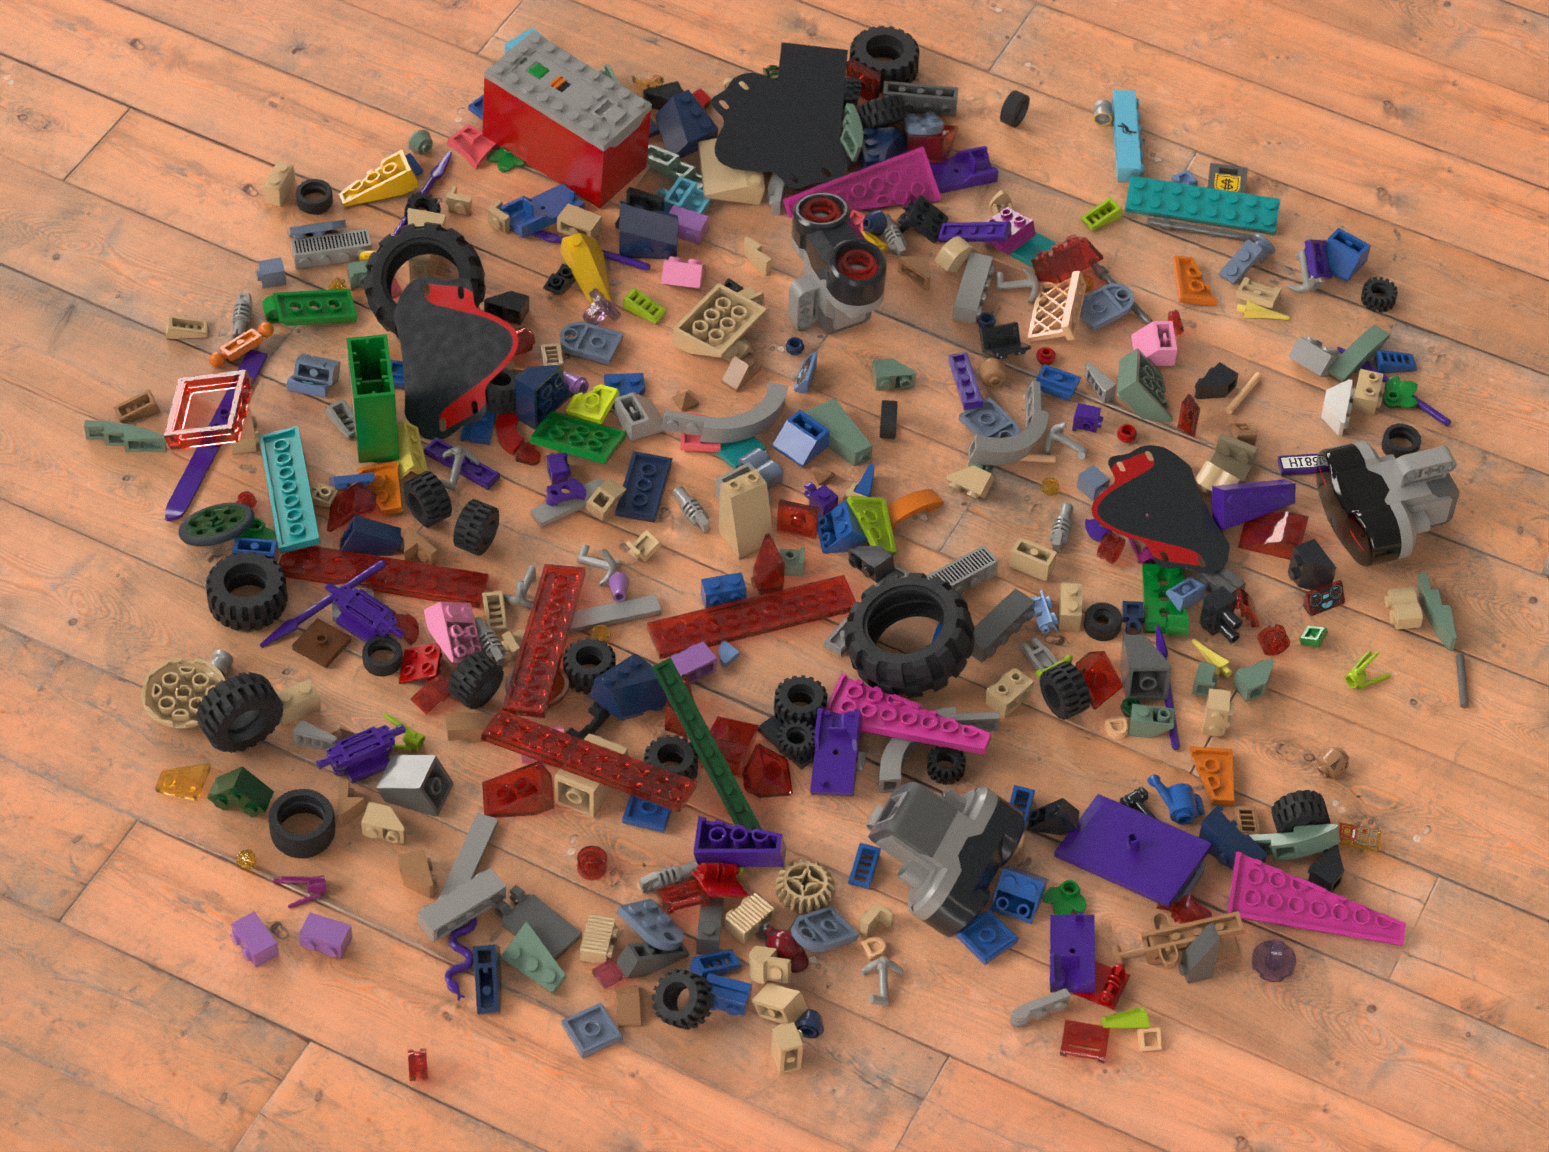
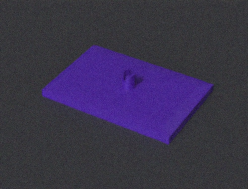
M1097 794L1079 818L1078 829L1067 834L1055 850L1054 857L1169 908L1212 849V843Z

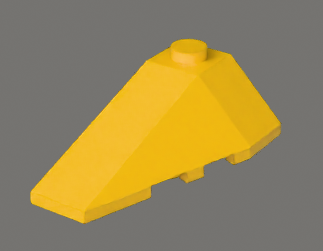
M403 150L386 157L380 162L382 165L376 170L370 169L366 172L367 176L363 180H356L340 192L339 196L343 206L346 207L400 196L420 187Z
M582 233L562 238L560 253L568 267L571 268L572 274L593 310L611 305L604 253L596 239Z

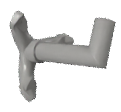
M1301 250L1295 255V258L1300 260L1303 286L1291 285L1289 283L1287 286L1289 289L1299 293L1316 291L1323 282L1321 279L1316 282L1314 276L1310 277L1305 250Z
M1029 268L1023 270L1029 276L1027 280L1004 282V273H996L997 290L1028 287L1032 288L1028 303L1031 304L1036 298L1039 279Z
M1062 422L1054 425L1045 439L1044 446L1047 455H1050L1052 440H1057L1078 452L1077 456L1079 459H1084L1088 449L1061 434L1064 432L1063 428L1067 427L1066 424Z
M461 446L451 448L442 454L443 459L455 455L450 480L439 479L446 489L452 491L456 490L462 461L465 456L476 465H479L477 457L471 451Z
M582 544L577 562L605 569L607 574L601 579L599 586L606 585L610 577L621 567L620 558L614 560L607 549L600 550L606 561L588 557L587 554L590 546Z
M533 565L528 567L524 579L517 583L516 595H503L507 602L520 604L526 608L541 606L536 601L526 599L530 584L536 581V569Z
M881 956L879 959L868 963L861 970V975L864 976L877 968L879 972L880 996L870 995L869 1003L889 1006L888 968L899 975L903 974V969L885 956Z

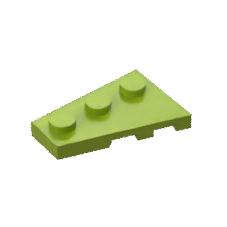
M849 496L846 500L870 546H881L894 556L897 550L886 498Z

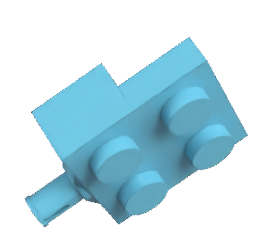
M680 176L670 191L659 188L657 193L658 196L665 197L664 212L667 213L675 205L704 214L713 199L704 198L703 190L696 188L697 182Z

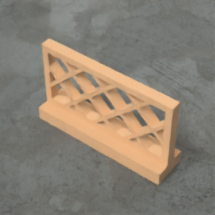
M1080 271L1072 272V277L1039 283L1027 337L1029 342L1066 336L1068 341L1076 338L1087 285ZM1065 285H1070L1064 291L1061 289ZM1052 288L1046 294L1044 293V289ZM1056 292L1060 293L1054 299L1051 298ZM1066 297L1067 300L1060 305L1058 302ZM1048 300L1049 303L1042 308L1041 305ZM1055 305L1057 308L1049 313L1048 310ZM1061 311L1064 312L1059 318L1055 317ZM1043 314L1047 315L1041 321H1038V318ZM1051 319L1054 320L1048 327L1045 326ZM1058 325L1061 326L1060 330L1052 331ZM1040 328L1044 329L1040 333L1035 334Z

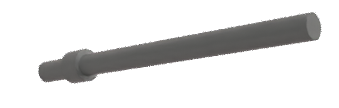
M1148 217L1147 225L1162 227L1161 229L1169 230L1170 228L1242 241L1249 239L1255 243L1252 234L1174 222L1168 218H1163L1162 220Z
M1094 258L1088 259L1087 263L1095 271V275L1099 279H1103L1107 284L1116 283L1104 266H1100ZM1119 295L1122 299L1127 298L1126 295ZM1134 302L1132 311L1146 325L1153 322Z

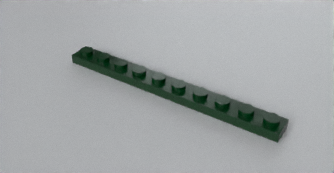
M671 657L652 666L654 674L734 825H743L746 829L751 830L755 828L762 830Z

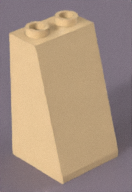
M408 208V225L414 223L415 227L424 226L425 222L441 224L442 228L447 229L445 214ZM424 254L411 258L409 260L410 282L424 276L434 277L441 256ZM426 283L424 285V290H429L430 286L428 283Z
M756 469L720 484L718 532L738 559L774 545L767 483Z
M588 734L554 777L555 803L594 818L628 761V748L621 744L607 741L600 736Z

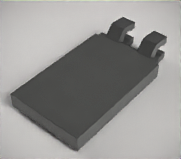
M517 885L510 889L512 894L510 899L516 906L511 909L509 904L501 898L494 903L496 907L494 912L503 920L502 926L516 936L527 921L555 961L582 938V933L534 894L526 895L524 890Z

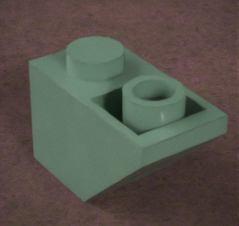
M893 358L873 360L872 377L876 391L915 387L916 373L911 368Z
M1273 658L1265 661L1261 660L1254 665L1242 667L1236 671L1233 685L1245 702L1264 696L1272 674Z
M1132 704L1129 736L1151 738L1174 727L1175 709Z

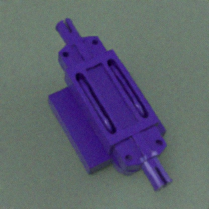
M331 582L325 586V590L334 595L333 604L338 606L341 612L340 616L336 619V624L366 643L377 636L385 637L394 634L399 639L404 636L405 631L396 626L397 618L394 617L395 611L367 592L356 588L353 590L347 585L338 588L331 584Z
M403 724L393 729L386 725L379 728L373 726L336 742V746L327 749V757L316 761L318 769H321L331 764L335 775H347L352 784L386 769L390 761L388 756L391 755L392 747L395 745V737L406 733Z

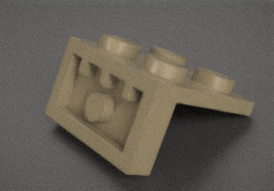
M1221 433L1218 437L1216 451L1210 463L1230 473L1244 483L1255 464L1258 447Z

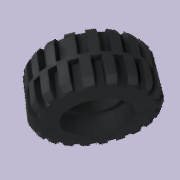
M893 26L870 27L867 31L863 30L853 39L850 45V75L853 78L860 79L862 81L861 87L864 89L868 88L869 91H879V93H883L884 81L912 83L917 77L920 49L918 43L914 38L912 39L908 32L904 33V30L900 28L895 29ZM876 58H889L892 61H880Z
M249 551V553L238 552L234 556L230 554L226 556L225 560L221 559L218 561L216 567H212L206 579V592L210 613L213 614V617L218 622L221 621L222 625L225 627L231 626L233 630L239 631V629H244V631H250V629L255 628L256 630L262 629L264 625L269 626L273 623L274 619L277 620L282 615L281 612L287 606V584L283 569L277 564V561L271 557L268 559V556L260 553L258 555L252 551ZM246 585L258 586L263 589L260 593L251 597H238L231 594L236 588Z
M244 672L239 673L238 676L232 675L227 680L220 681L216 687H212L209 693L204 695L202 703L199 704L197 709L198 724L211 745L219 751L235 753L237 750L244 751L248 747L256 746V743L264 741L267 735L274 732L275 726L279 725L283 715V702L265 676L253 672L248 674Z

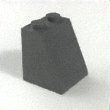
M1123 635L1120 672L1125 700L1128 698L1136 700H1167L1171 675L1170 663L1145 635Z
M392 755L376 789L387 803L438 817L454 783L436 755Z

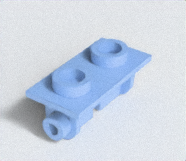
M1040 590L1041 596L1032 598L1035 601L1034 615L1038 616L1035 618L1039 631L1045 634L1054 628L1056 633H1058L1056 624L1059 623L1056 613L1051 611V608L1054 607L1050 596L1046 597L1043 591Z

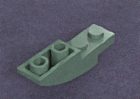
M1338 824L1294 826V832L1250 835L1267 853V856L1273 855L1274 861L1309 856L1340 843Z

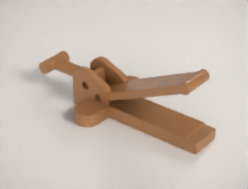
M1159 911L1154 913L1151 918L1153 930L1141 933L1143 947L1121 952V948L1118 945L1112 947L1115 965L1117 963L1124 964L1123 960L1146 956L1147 962L1150 965L1162 963L1166 968H1174L1179 963V955H1182L1209 923H1214L1221 943L1218 952L1220 956H1239L1240 950L1236 936L1245 933L1239 911L1171 926L1168 914Z

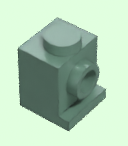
M368 260L347 263L351 291L355 290V287L364 286Z
M801 547V550L780 548V554H775V566H779L778 575L803 576L805 547Z
M1199 662L1192 694L1208 697L1209 688L1215 689L1218 675L1215 674L1216 665Z

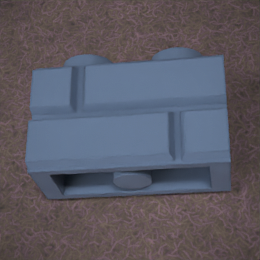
M301 354L295 361L294 378L332 386L339 379L341 362Z

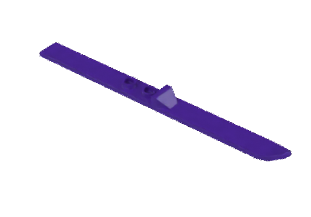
M249 350L246 353L207 429L203 428L202 439L165 509L166 521L172 522L180 519L187 512L229 431V425L235 420L268 356L267 353Z

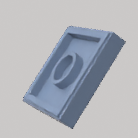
M602 1002L561 1020L562 1027L582 1059L623 1041V1036Z

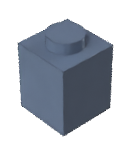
M281 257L258 261L259 269L256 270L257 281H261L263 288L286 284L285 270Z
M1092 465L1079 474L1077 488L1094 502L1109 487L1110 479L1096 466Z

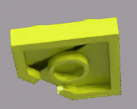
M600 384L593 387L594 390L585 394L582 392L575 394L566 408L567 415L602 425L615 403V398L620 393L616 388Z

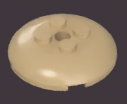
M182 657L171 659L156 666L146 676L142 684L141 702L146 713L161 725L177 729L199 726L197 709L199 704L202 703V698L209 693L212 687H216L220 681H225V678L217 667L205 660L195 658V660H182Z

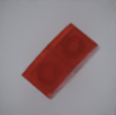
M1236 588L1238 596L1235 597L1237 599L1236 610L1240 609L1241 617L1250 620L1252 628L1260 627L1254 601L1242 588Z
M444 673L438 675L422 687L410 700L427 715L440 701L444 702L451 695L448 691L450 679Z

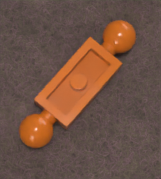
M263 322L259 325L257 331L251 328L219 348L221 353L214 352L210 355V365L220 368L224 365L225 359L232 362L249 350L256 348L264 342L262 337L267 338L273 334V325L269 322Z

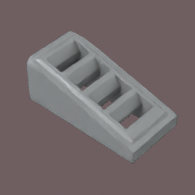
M1087 362L1084 377L1105 404L1115 397L1116 383L1091 362Z
M341 399L327 406L325 414L347 439L355 436V430L348 431V429L354 427L353 412L345 400ZM349 421L351 422V424H349V425H347V426L344 425L345 423H347V422H349Z
M301 720L292 731L294 743L327 751V749L336 746L335 743L338 742L336 736L304 720Z

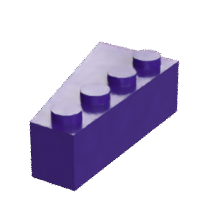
M1282 479L1212 486V518L1219 529L1225 530L1295 504L1296 483Z
M699 816L693 853L698 865L704 862L723 863L724 865L725 863H735L739 867H784L786 846L783 835L780 833L757 828L754 830L746 829L743 825L736 824V826L725 824L724 821L716 820L714 822L707 820L706 817Z

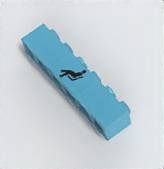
M1113 90L1111 104L1117 182H1130L1131 176L1140 177V175H1144V163H1141L1143 161V150H1140L1142 148V137H1139L1141 135V124H1138L1140 122V111H1137L1139 109V98H1136L1135 90Z

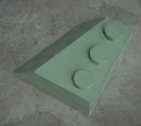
M1138 348L1119 359L1118 397L1125 401L1141 419L1171 422L1173 420L1172 415L1167 412V408L1170 407L1169 401L1166 400L1163 394L1166 392L1162 373Z

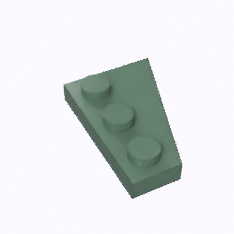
M526 921L502 953L501 959L554 995L567 976Z

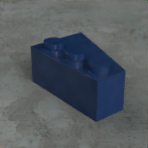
M1220 805L1216 806L1202 820L1199 838L1212 843V849L1209 854L1215 857L1219 863L1233 870L1236 852H1241L1246 856L1266 863L1267 853L1249 835L1245 837L1236 828L1238 823L1234 819L1231 822L1221 812L1223 808Z

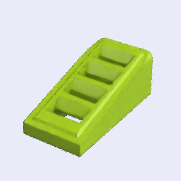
M1109 197L1080 217V220L1091 231H1094L1123 216L1122 208ZM1089 219H1092L1095 223L1091 224Z
M634 287L623 299V309L654 324H657L667 313L665 308Z
M1144 1007L1101 1017L1100 1019L1104 1028L1151 1027L1147 1011Z

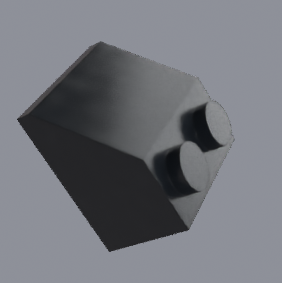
M1312 539L1293 547L1288 576L1298 587L1317 592L1332 586L1337 567L1317 541Z

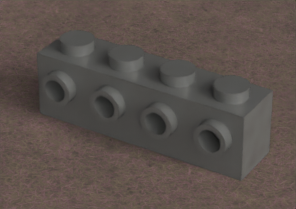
M884 81L883 97L893 94L901 95L906 112L923 114L934 112L935 115L956 116L958 87Z
M1015 588L974 627L975 643L971 656L980 662L985 661L988 657L991 658L1000 645H1005L1009 637L1021 629L1023 623L1033 618L1035 614V601Z

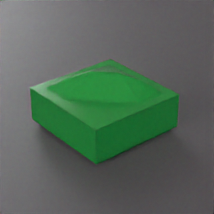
M1308 625L1299 639L1301 645L1320 647L1328 634L1327 628Z

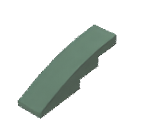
M847 103L842 115L843 124L841 131L843 133L840 140L852 162H856L862 148L863 129L854 104Z
M651 144L648 145L647 164L673 182H676L679 176L697 182L696 188L703 190L702 175L696 173L694 166L681 162L677 154Z
M1373 325L1328 369V374L1342 382L1347 381L1353 372L1357 373L1367 360L1370 361L1376 351L1388 340L1390 334Z
M85 420L86 439L105 440L106 446H125V452H166L165 435L123 423Z
M1419 573L1416 588L1422 608L1437 636L1449 651H1453L1457 636L1451 606L1442 605L1439 589L1430 588L1428 573Z

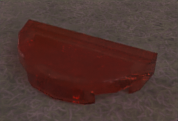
M395 612L394 617L397 618L396 626L405 631L402 637L411 646L418 639L419 624L410 614H396Z

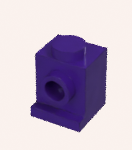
M1078 403L1072 431L1082 429L1096 432L1097 428H1101L1103 423V417L1100 416L1101 408Z
M567 453L547 455V470L551 485L568 481L571 469Z

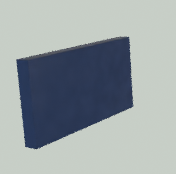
M633 451L623 484L626 491L618 501L615 516L655 523L673 458Z

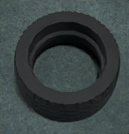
M295 789L278 797L271 806L269 812L270 836L275 847L280 852H283V854L295 858L313 857L326 850L333 841L336 828L335 814L331 803L323 794L310 789ZM298 813L314 814L323 820V823L316 830L306 834L290 833L281 827L288 817Z

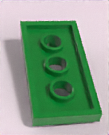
M350 289L277 292L262 301L265 319L269 323L279 322V324H285L286 326L357 322V313ZM292 307H297L299 310H294Z
M1142 564L1144 633H1156V625H1159L1162 634L1188 636L1189 616L1187 615V608H1183L1182 612H1180L1166 594L1167 590L1184 581V568H1165L1158 564ZM1159 581H1166L1168 584L1161 585ZM1160 597H1167L1169 600H1168V601H1162V600H1160L1159 598H1160ZM1167 613V616L1162 617L1160 614Z

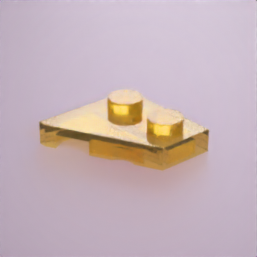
M210 763L162 770L155 786L156 792L198 801L211 769Z

